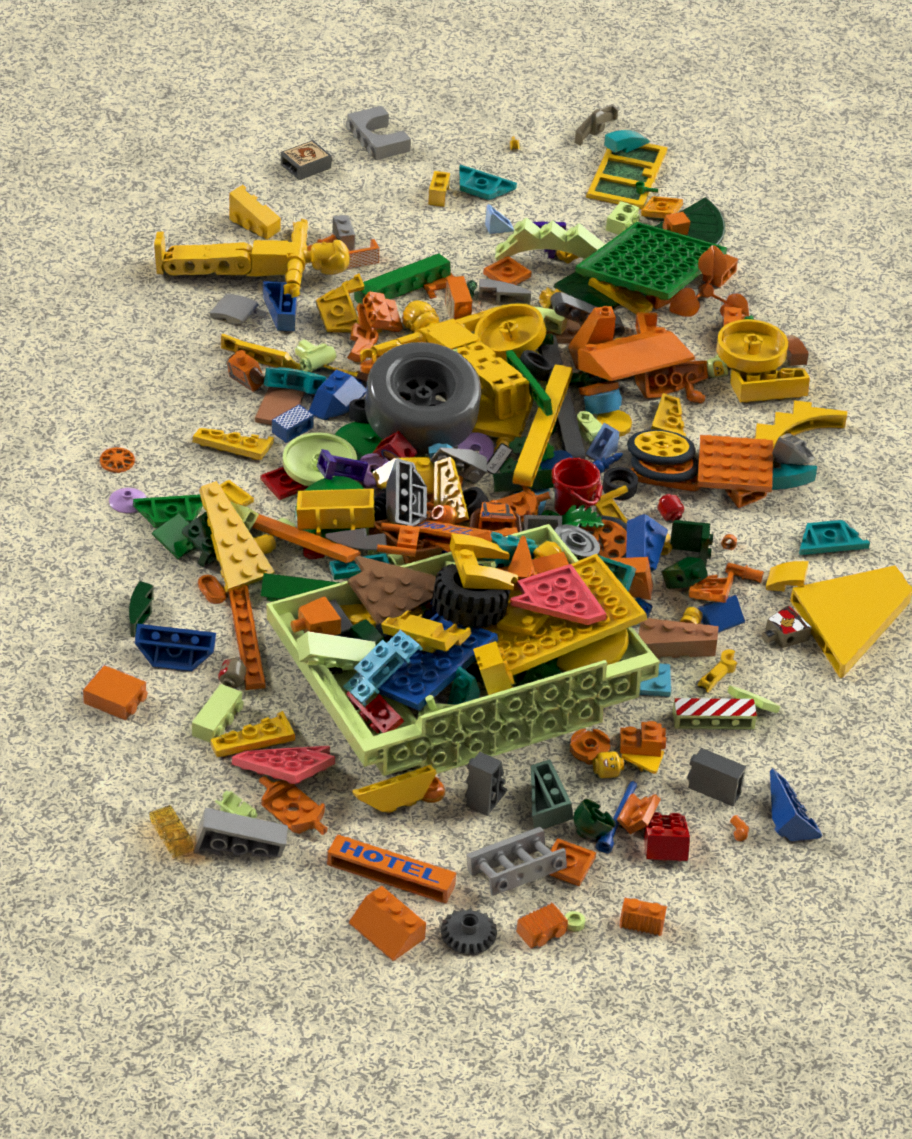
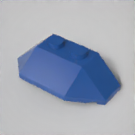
M336 369L317 389L309 412L314 417L322 420H328L330 417H337L348 413L350 402L362 398L366 394V388L361 380Z
M137 624L134 643L152 667L193 671L214 653L217 633Z

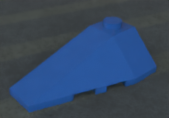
M772 768L770 770L772 820L776 826L774 828L779 836L782 838L785 836L790 841L821 838L823 835L816 822L812 818L809 819L805 813L807 809L796 798L797 795L790 784Z

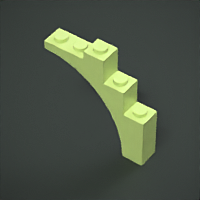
M525 218L515 224L514 234H511L505 242L497 245L495 259L499 261L507 256L535 249L559 250L586 259L605 244L580 223L565 231L552 220L540 229L528 218Z

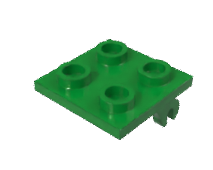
M177 514L152 532V535L177 559H180L196 547L182 534V529L189 523L180 514Z

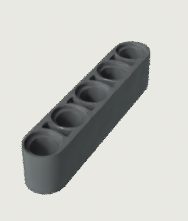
M556 292L550 298L557 315L582 325L592 310L597 308V306L562 292ZM615 314L614 337L617 335L622 336L625 328L620 316Z

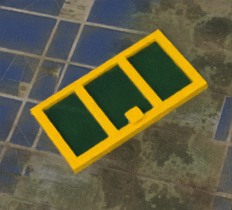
M648 143L627 153L622 150L614 153L607 148L588 189L586 198L613 204H619L622 201L643 209L650 192L638 194L636 192V182L641 181L645 183V187H653L668 147Z

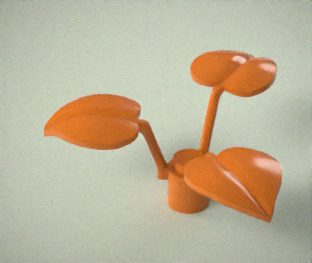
M712 245L701 255L698 261L700 272L704 275H710L709 279L705 284H701L698 287L696 296L691 288L681 289L673 297L669 311L683 317H691L700 308L697 298L700 296L705 298L713 297L724 303L720 307L722 316L725 307L742 308L741 320H743L746 316L749 317L748 302L744 296L735 293L729 295L727 300L713 294L714 289L709 283L714 275L722 276L725 273L727 261L722 251Z

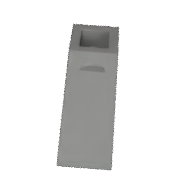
M440 447L430 459L431 462L435 463L436 461L451 457L455 461L458 475L474 483H478L487 473V457L473 450Z

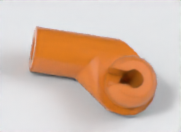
M692 384L685 386L686 396L689 401L700 404L705 401V395L700 391H695Z
M735 815L730 820V823L736 828L734 838L737 841H744L748 837L749 826L738 815Z

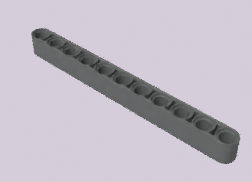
M553 335V345L538 347V353L548 359L553 368L555 364L563 366L556 335ZM552 371L550 372L549 376H548L547 379L545 380V381H547V382H546V386H547V384H548V381H549V378H550V376H551ZM568 387L555 423L558 427L559 438H561L562 450L569 452L573 458L585 460V451Z

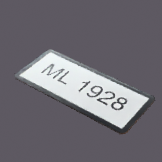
M501 443L487 462V472L491 474L498 473L513 452V449Z

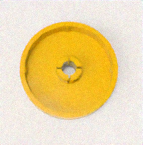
M516 303L498 307L484 315L477 323L474 335L480 339L478 341L483 342L496 353V358L500 357L507 362L506 351L513 350L518 358H520L525 350L535 351L545 339L546 327L539 310L527 304Z
M751 319L737 320L726 324L718 333L716 351L719 358L729 368H735L747 374L776 370L786 360L788 339L783 331L770 323Z

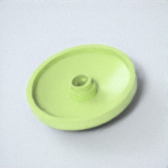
M308 433L296 437L287 444L283 452V467L293 480L310 486L318 480L324 479V476L317 468L321 449L328 450L331 455L357 460V454L352 445L341 437L329 433Z

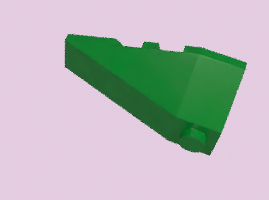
M264 573L261 596L267 597L266 601L274 602L278 599H285L340 582Z

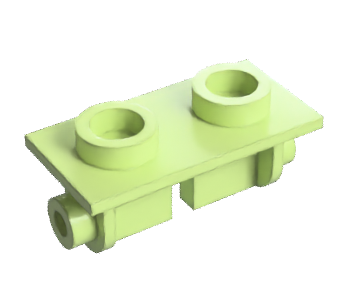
M225 791L222 795V801L215 800L221 806V811L256 818L258 815L256 809L244 801L239 807L242 799L232 791Z

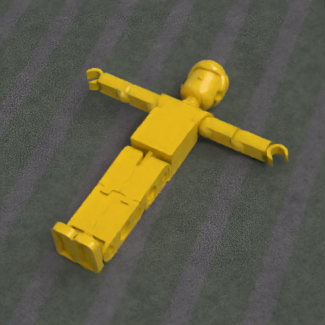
M301 219V221L296 223L293 222L292 242L254 240L253 247L245 242L212 245H174L165 252L164 232H157L154 241L157 274H164V271L169 275L211 274L212 272H216V275L246 274V276L286 274L287 284L284 285V295L290 294L292 298L300 295L302 273L307 263H312V267L315 270H320L323 274L334 275L342 273L348 268L350 256L347 246L341 240H334L333 243H326L324 241L322 243H313L311 251H307L308 221L306 219Z
M415 300L405 307L402 316L403 325L414 332L413 334L372 346L371 349H364L360 352L361 362L365 358H372V363H375L385 352L407 343L427 342L439 344L450 349L457 348L458 353L466 358L476 370L481 383V392L490 399L495 398V415L499 419L510 418L514 413L517 415L525 413L530 407L529 381L502 358H496V353L483 342L478 341L480 339L471 333L475 331L477 323L484 315L501 306L455 320L452 318L440 322L438 314L430 304Z

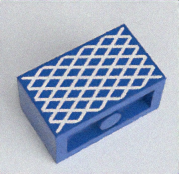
M297 405L272 419V433L285 443L314 428V415L301 405Z

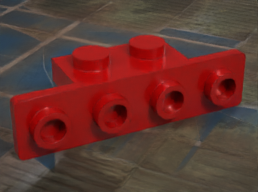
M349 691L346 693L355 710L360 709L359 715L367 723L369 720L372 722L370 727L377 734L396 730L404 722L402 717L380 694L364 708Z

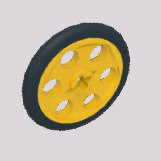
M666 430L640 431L633 434L627 442L628 450L633 456L642 461L657 465L682 464L691 460L696 452L694 443L690 439L676 432Z

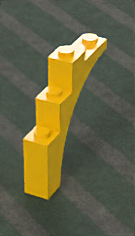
M794 400L792 414L775 412L773 425L757 423L754 439L773 440L774 450L778 438L788 433L797 435L819 428H845L847 411L812 407V402Z

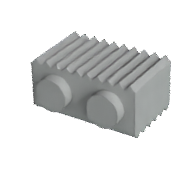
M334 216L332 233L336 236L337 240H341L346 244L349 251L355 250L356 235L349 216Z

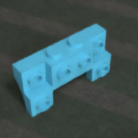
M400 630L387 643L381 640L354 667L357 673L343 687L366 706L365 701L374 692L379 693L377 689L404 663V660L409 663V658L418 649L421 651L423 648L409 635L407 636Z

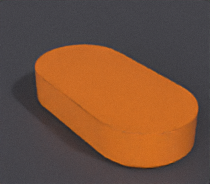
M203 575L198 579V588L210 603L219 604L225 601L226 591L216 577Z

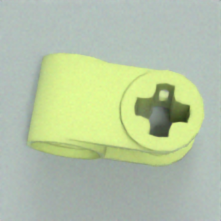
M582 411L577 415L580 435L591 445L603 424L590 412Z

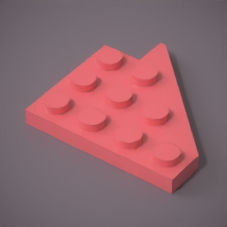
M571 564L518 580L517 587L522 595L510 598L511 606L585 625L606 620V612Z
M330 746L247 750L233 756L232 765L238 766L243 770L255 771L260 775L272 776L273 779L286 780L290 784H298L302 780L313 777L314 774L334 765L335 756L329 755Z

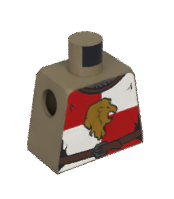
M788 605L768 618L766 630L762 633V639L765 643L775 641L781 648L809 641L812 627Z

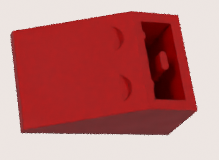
M654 812L648 826L644 827L646 859L688 861L690 834L685 816H682L680 813L661 815L659 812Z

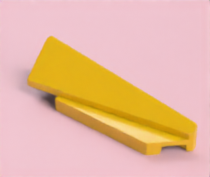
M221 334V349L235 353L243 350L258 363L276 368L301 370L300 364L296 363L287 352L248 343L226 334Z

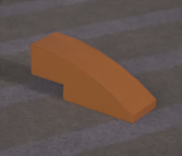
M786 335L788 339L786 359L789 365H807L809 353L803 342L794 335Z

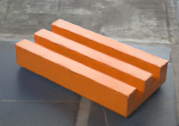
M605 381L579 388V393L585 396L596 395L618 389L619 383Z

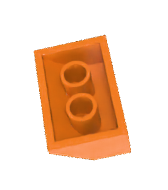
M380 886L364 898L349 921L350 925L392 961H395L425 939L426 922L383 886Z

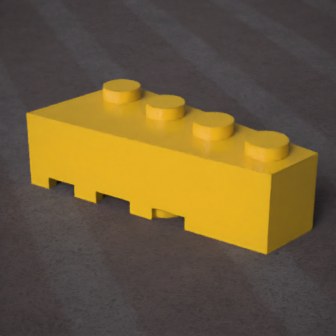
M731 368L730 384L739 402L748 403L750 401L781 400L784 398L808 396L810 377L803 368H781L780 371L771 370L752 374Z

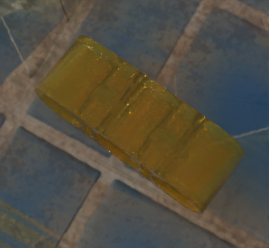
M171 805L149 812L152 825H155L154 828L161 840L164 839L163 843L169 853L173 854L171 855L173 858L194 851L192 838Z

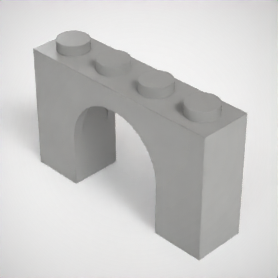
M383 106L347 114V129L353 133L354 138L360 141L361 146L365 147L368 154L375 160L410 152L411 138L404 131L387 135H378L370 132L388 127L389 113Z

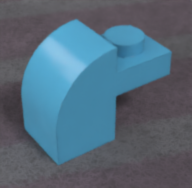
M619 388L596 395L584 396L585 410L591 414L619 410L622 402Z

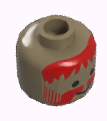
M238 658L227 659L221 665L218 679L225 686L231 688L239 687L244 681L247 668Z

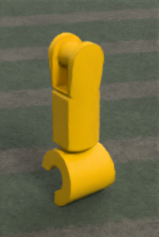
M732 649L724 650L719 663L699 680L697 686H702L706 689V692H710L727 673L735 672L737 662L733 660L735 651Z

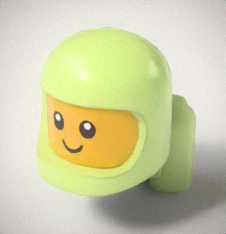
M718 354L714 358L707 360L709 377L716 378L728 375V365L719 358Z

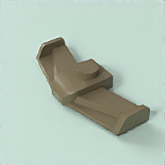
M611 104L593 111L577 128L574 143L581 146L583 140L589 134L595 136L599 132H603L605 122L618 119V108Z

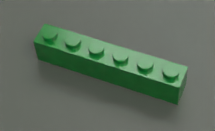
M438 253L364 281V290L354 292V300L358 304H363L362 299L369 291L382 293L385 299L391 300L424 287V284L432 283L435 280L451 275V262Z

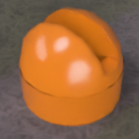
M733 534L725 535L721 542L722 547L728 550L735 549L737 538Z

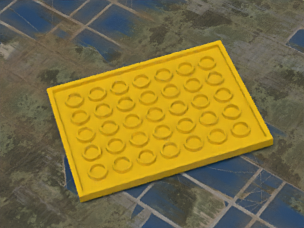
M597 554L571 565L606 612V620L585 625L549 616L534 636L500 630L498 624L491 625L490 627H480L497 634L498 641L496 643L498 648L503 647L506 656L505 660L508 662L512 676L647 620L645 611ZM510 590L505 616L517 608L511 606L510 598L522 595L521 591Z

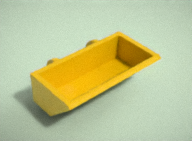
M374 489L298 491V530L316 529L317 536H321V529L351 528V530H355V528H373Z

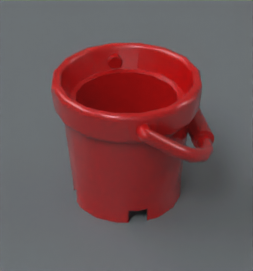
M581 458L563 459L554 465L552 469L554 509L559 515H564L573 505H576V510L581 505H585L584 511H586L601 500L603 486L601 485L600 471L596 465Z

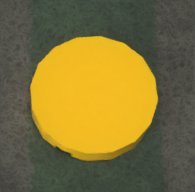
M616 410L600 413L597 417L601 424L606 423L618 430L619 437L625 436L631 430L632 419L623 411Z

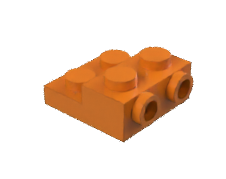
M369 291L362 300L370 328L400 332L403 326L395 300L385 299L382 293Z
M655 721L641 722V729L631 726L626 728L620 727V753L661 757V750L666 748V728H662V724Z

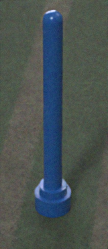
M635 781L629 783L613 817L615 821L614 828L608 835L598 839L596 843L598 851L607 854L612 851L614 847L613 837L620 824L617 818L629 796L635 792L637 787Z

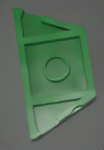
M200 494L133 499V507L154 528H159L177 514H180L188 523H191L198 517L203 507Z

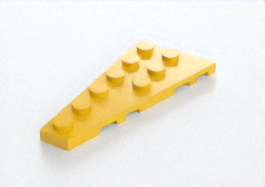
M215 481L201 486L199 492L204 510L207 512V523L211 527V538L217 561L221 565L222 570L220 572L226 584V593L263 580L264 573L274 574L275 571L218 482Z

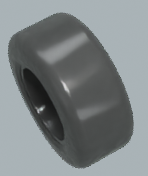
M427 342L407 343L394 347L381 355L369 372L365 396L367 420L371 428L381 439H385L399 431L415 448L416 454H428V447L436 443H447L454 448L471 434L476 425L481 399L480 379L471 363L461 354L448 347ZM400 394L409 395L410 400L406 401ZM440 395L446 402L436 400L435 396Z

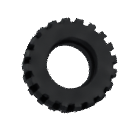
M452 563L447 567H443L436 575L432 605L439 616H443L447 621H452L453 624L464 625L463 627L468 628L469 626L474 628H480L481 626L490 627L505 617L510 590L464 588L456 564Z

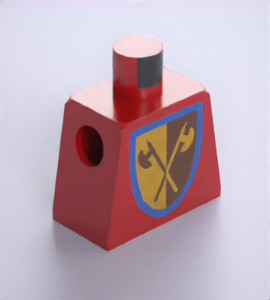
M397 431L383 439L373 453L379 454V457L387 458L391 461L394 458H413L417 451Z

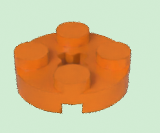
M586 728L580 729L571 737L570 752L578 760L588 765H593V758H596L598 753L610 752V739L601 730L593 729V731H586Z

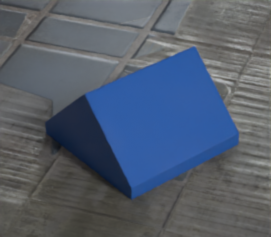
M737 595L728 596L726 603L712 601L696 607L703 614L701 621L703 625L719 626L718 633L745 623Z

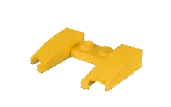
M452 533L450 550L464 588L513 590L514 584L511 582L517 583L518 575L497 568L480 566L476 558L509 559L510 554L503 551L499 545L482 538Z

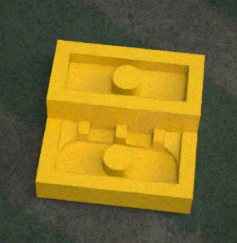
M792 561L771 567L766 590L785 592L786 585L804 587L809 561Z

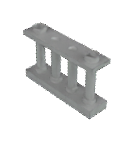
M541 827L466 854L468 872L472 876L484 872L489 877L490 893L492 896L567 868L566 850L562 848L554 852L550 851L545 846V834ZM539 851L543 856L533 859L529 854ZM521 858L525 863L515 866L510 861ZM502 865L506 870L496 873L492 868Z

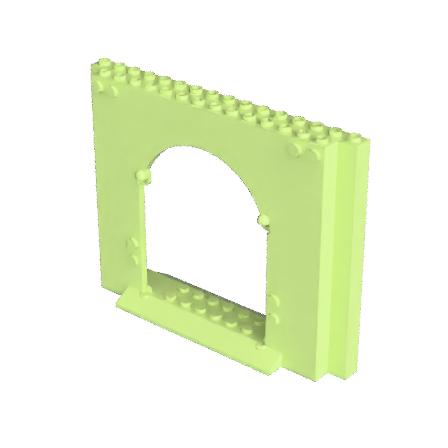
M549 524L512 534L518 537L519 540L521 536L532 539L537 546H540L545 541L555 542L562 552L565 553L569 564L578 561ZM448 552L400 567L431 574L436 577L437 573L444 567V561H454L452 553ZM476 558L477 562L485 561L482 558ZM348 581L266 604L267 620L363 766L375 764L383 776L415 766L419 769L427 765H431L438 774L467 765L470 759L475 758L479 752L493 757L602 723L604 708L638 698L640 682L658 677L660 661L635 630L629 627L626 628L629 636L628 647L619 662L607 665L606 660L431 712L420 716L418 720H416L407 705L381 695L402 717L404 722L396 730L377 734L370 727L372 722L369 720L366 723L359 715L360 709L355 710L349 701L350 698L346 695L347 691L343 687L357 671L351 669L345 672L342 670L340 674L338 671H336V674H332V671H329L325 665H308V663L299 662L297 639L305 633L303 630L294 633L291 628V621L298 619L299 607L325 596L328 601L335 599L339 606L362 604L348 584ZM424 605L420 607L423 611V614L425 610L428 609ZM374 692V693L365 701L366 704L368 705V704H369L373 699H375L379 694H377V693Z

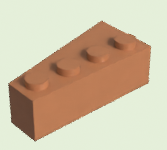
M647 618V620L640 623L638 635L657 659L669 656L680 658V656L686 655L690 657L715 656L719 626Z

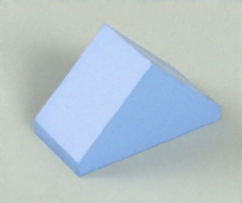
M490 204L486 206L485 226L489 234L514 231L510 220Z
M604 423L587 450L586 455L595 460H601L603 457L606 459L612 455L618 448L619 431Z

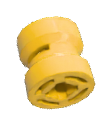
M688 607L679 622L700 624L703 614L695 607Z

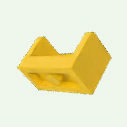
M434 171L429 187L428 205L445 206V195L450 186V173Z

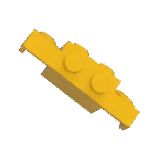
M408 610L399 617H388L381 624L384 634L394 636L401 630L415 640L423 648V651L433 653L436 649L447 652L454 644L460 646L471 635V630L468 627L464 630L457 628V624H453L450 628L444 630L442 623L425 619L422 614L419 616L410 615Z

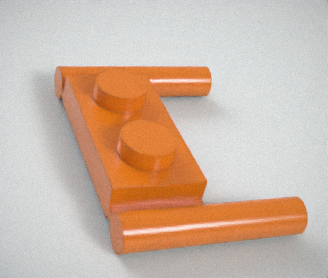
M382 523L381 530L399 532L397 547L378 544L377 552L415 557L420 527Z

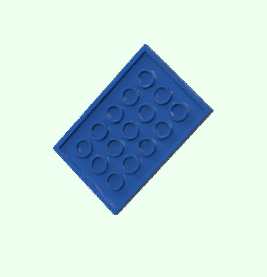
M437 613L429 619L442 623L444 630L453 625L452 621L445 620L443 616H439ZM460 624L457 625V628L464 629V630H465L467 627H463L464 625H460ZM469 626L471 635L460 646L454 644L447 652L436 649L433 653L418 649L409 658V663L404 660V663L377 689L379 691L378 694L420 711L427 704L425 700L427 696L432 695L435 697L456 679V671L459 666L466 670L476 661L474 648L494 641L497 642L498 636L496 633L483 628Z

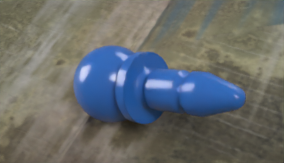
M616 453L606 460L603 457L601 460L594 461L593 464L596 465L600 473H603L605 469H609V465L618 461L623 456V453Z

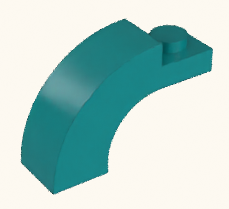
M266 367L263 385L316 394L317 389L326 381L327 377L290 368Z

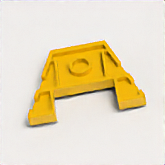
M360 273L354 275V278L343 282L335 290L332 289L316 299L315 304L326 332H351L354 323L359 324V319L349 294L364 290L365 286ZM377 329V333L382 332V329Z

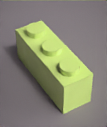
M220 684L192 721V736L211 743L210 739L223 735L226 726L232 724L234 715L243 708L242 691Z

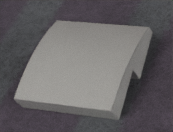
M225 294L209 313L211 318L214 319L226 318L229 324H243L259 304L244 296Z

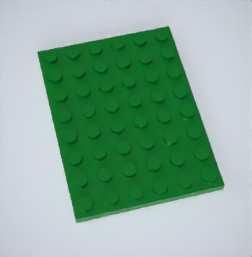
M635 222L579 263L575 268V273L581 274L583 277L595 278L600 282H609L614 286L626 287L630 291H639L644 295L656 296L661 300H669L702 274L698 268V261L705 251L714 245L725 255L727 254V247Z

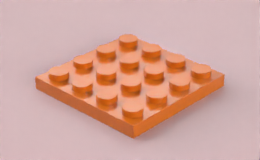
M700 435L697 487L772 493L773 440Z

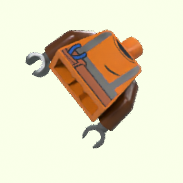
M237 351L226 361L229 377L252 392L264 384L265 376H263L258 362L247 355L245 351Z
M497 500L483 502L482 507L475 510L470 517L469 527L496 531L503 528L516 527L518 533L522 532L521 517L511 509L508 503H499Z

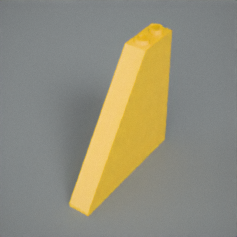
M894 565L806 584L804 587H793L790 601L798 614L812 627V636L839 678H843L909 605L912 596V586L908 584L903 573Z

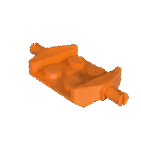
M522 486L524 491L498 499L497 501L499 503H508L511 509L520 515L522 523L524 515H538L540 502L551 499L549 492L535 495L528 487Z
M266 776L259 779V783L267 788L261 798V805L284 825H287L292 832L300 834L314 828L321 835L327 832L328 828L320 822L325 812L324 803L319 806L298 789L295 784H290L286 780L274 783ZM291 807H295V808H297L298 810H297V811H289L288 809L291 808Z

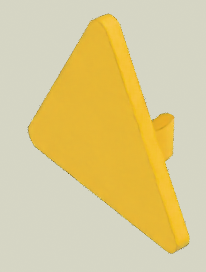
M661 751V757L622 754V758L637 765L640 772L645 769L656 774L663 759L664 751Z

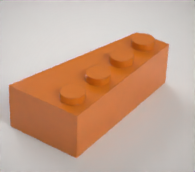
M648 557L609 558L636 568L629 593L634 598L651 600L653 580Z

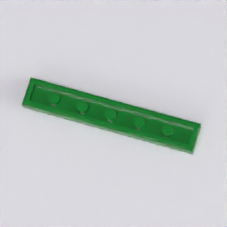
M513 350L506 351L507 363L518 370L529 381V395L546 416L553 415L551 398Z

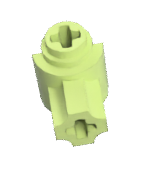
M304 339L295 348V354L301 358L299 361L300 366L306 372L314 371L323 367V365L334 362L336 359L334 348L327 346L325 343L314 346Z

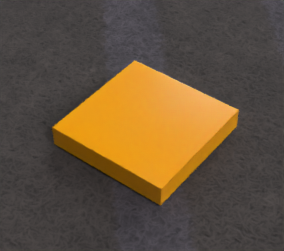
M652 196L641 210V216L665 219V215L674 214L683 206V199Z

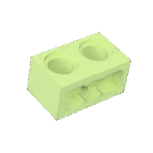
M621 201L607 217L606 231L619 235L635 222H638L640 214H638L639 207Z

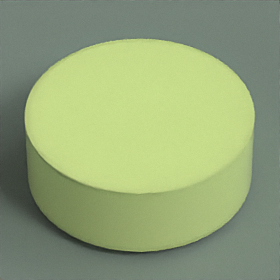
M571 911L565 915L568 920L567 930L578 932L584 928L585 917L583 914Z

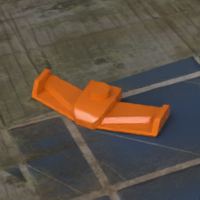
M359 303L356 307L359 324L354 323L350 340L356 343L347 357L354 362H361L360 352L364 349H371L377 343L379 335L376 328H370L365 307Z

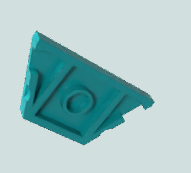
M461 164L459 166V190L491 200L517 188L516 182Z
M843 520L807 523L799 555L869 549L870 542L867 539L863 541L858 537L859 533L849 527Z

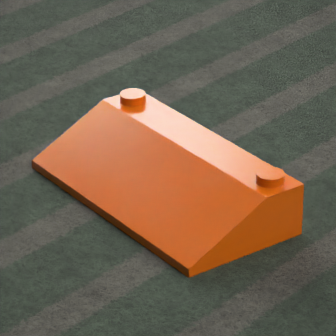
M656 327L652 331L596 345L587 344L584 348L578 349V369L610 381L695 360V356L673 332L665 330L664 327Z

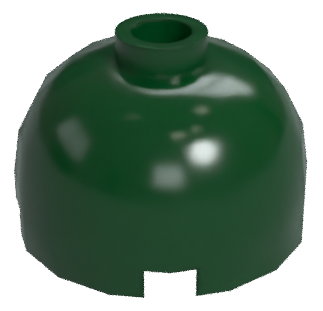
M584 799L575 809L573 821L579 836L584 839L598 840L612 831L615 821L607 811L605 813L600 811L599 808L601 806L590 799Z

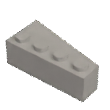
M205 808L195 834L193 853H201V850L211 851V854H220V851L233 852V855H243L248 852L252 853V856L281 857L286 846L288 826Z

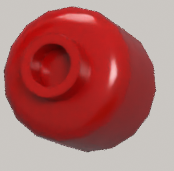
M666 494L659 499L657 509L665 521L680 520L682 518L685 507L677 495Z

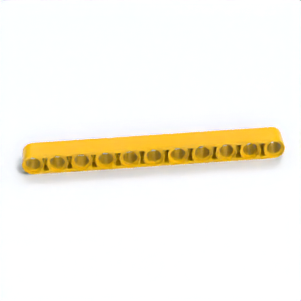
M554 365L545 392L551 398L553 415L546 416L538 407L514 471L513 484L532 487L571 382L572 367Z

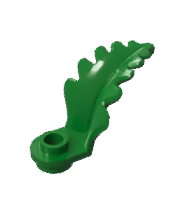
M573 505L564 515H559L552 510H545L541 513L543 516H562V525L577 527L579 525H582V527L588 525L591 528L593 526L596 528L604 526L601 517H597L598 513H591L592 508L584 511L585 505H581L577 510L576 505Z

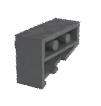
M479 752L475 758L470 759L467 766L469 775L466 780V784H468L465 798H467L466 807L488 816L508 790L503 787L506 780L501 777L504 775L502 761Z

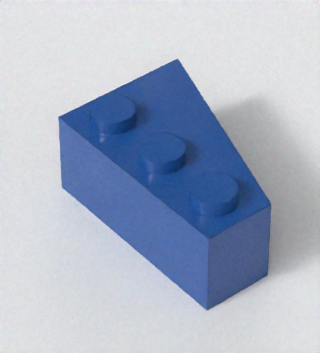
M263 281V299L277 331H295L298 297L292 298L290 294L284 295V285L287 282Z
M646 514L628 520L626 558L648 557L651 572L655 571L668 529Z

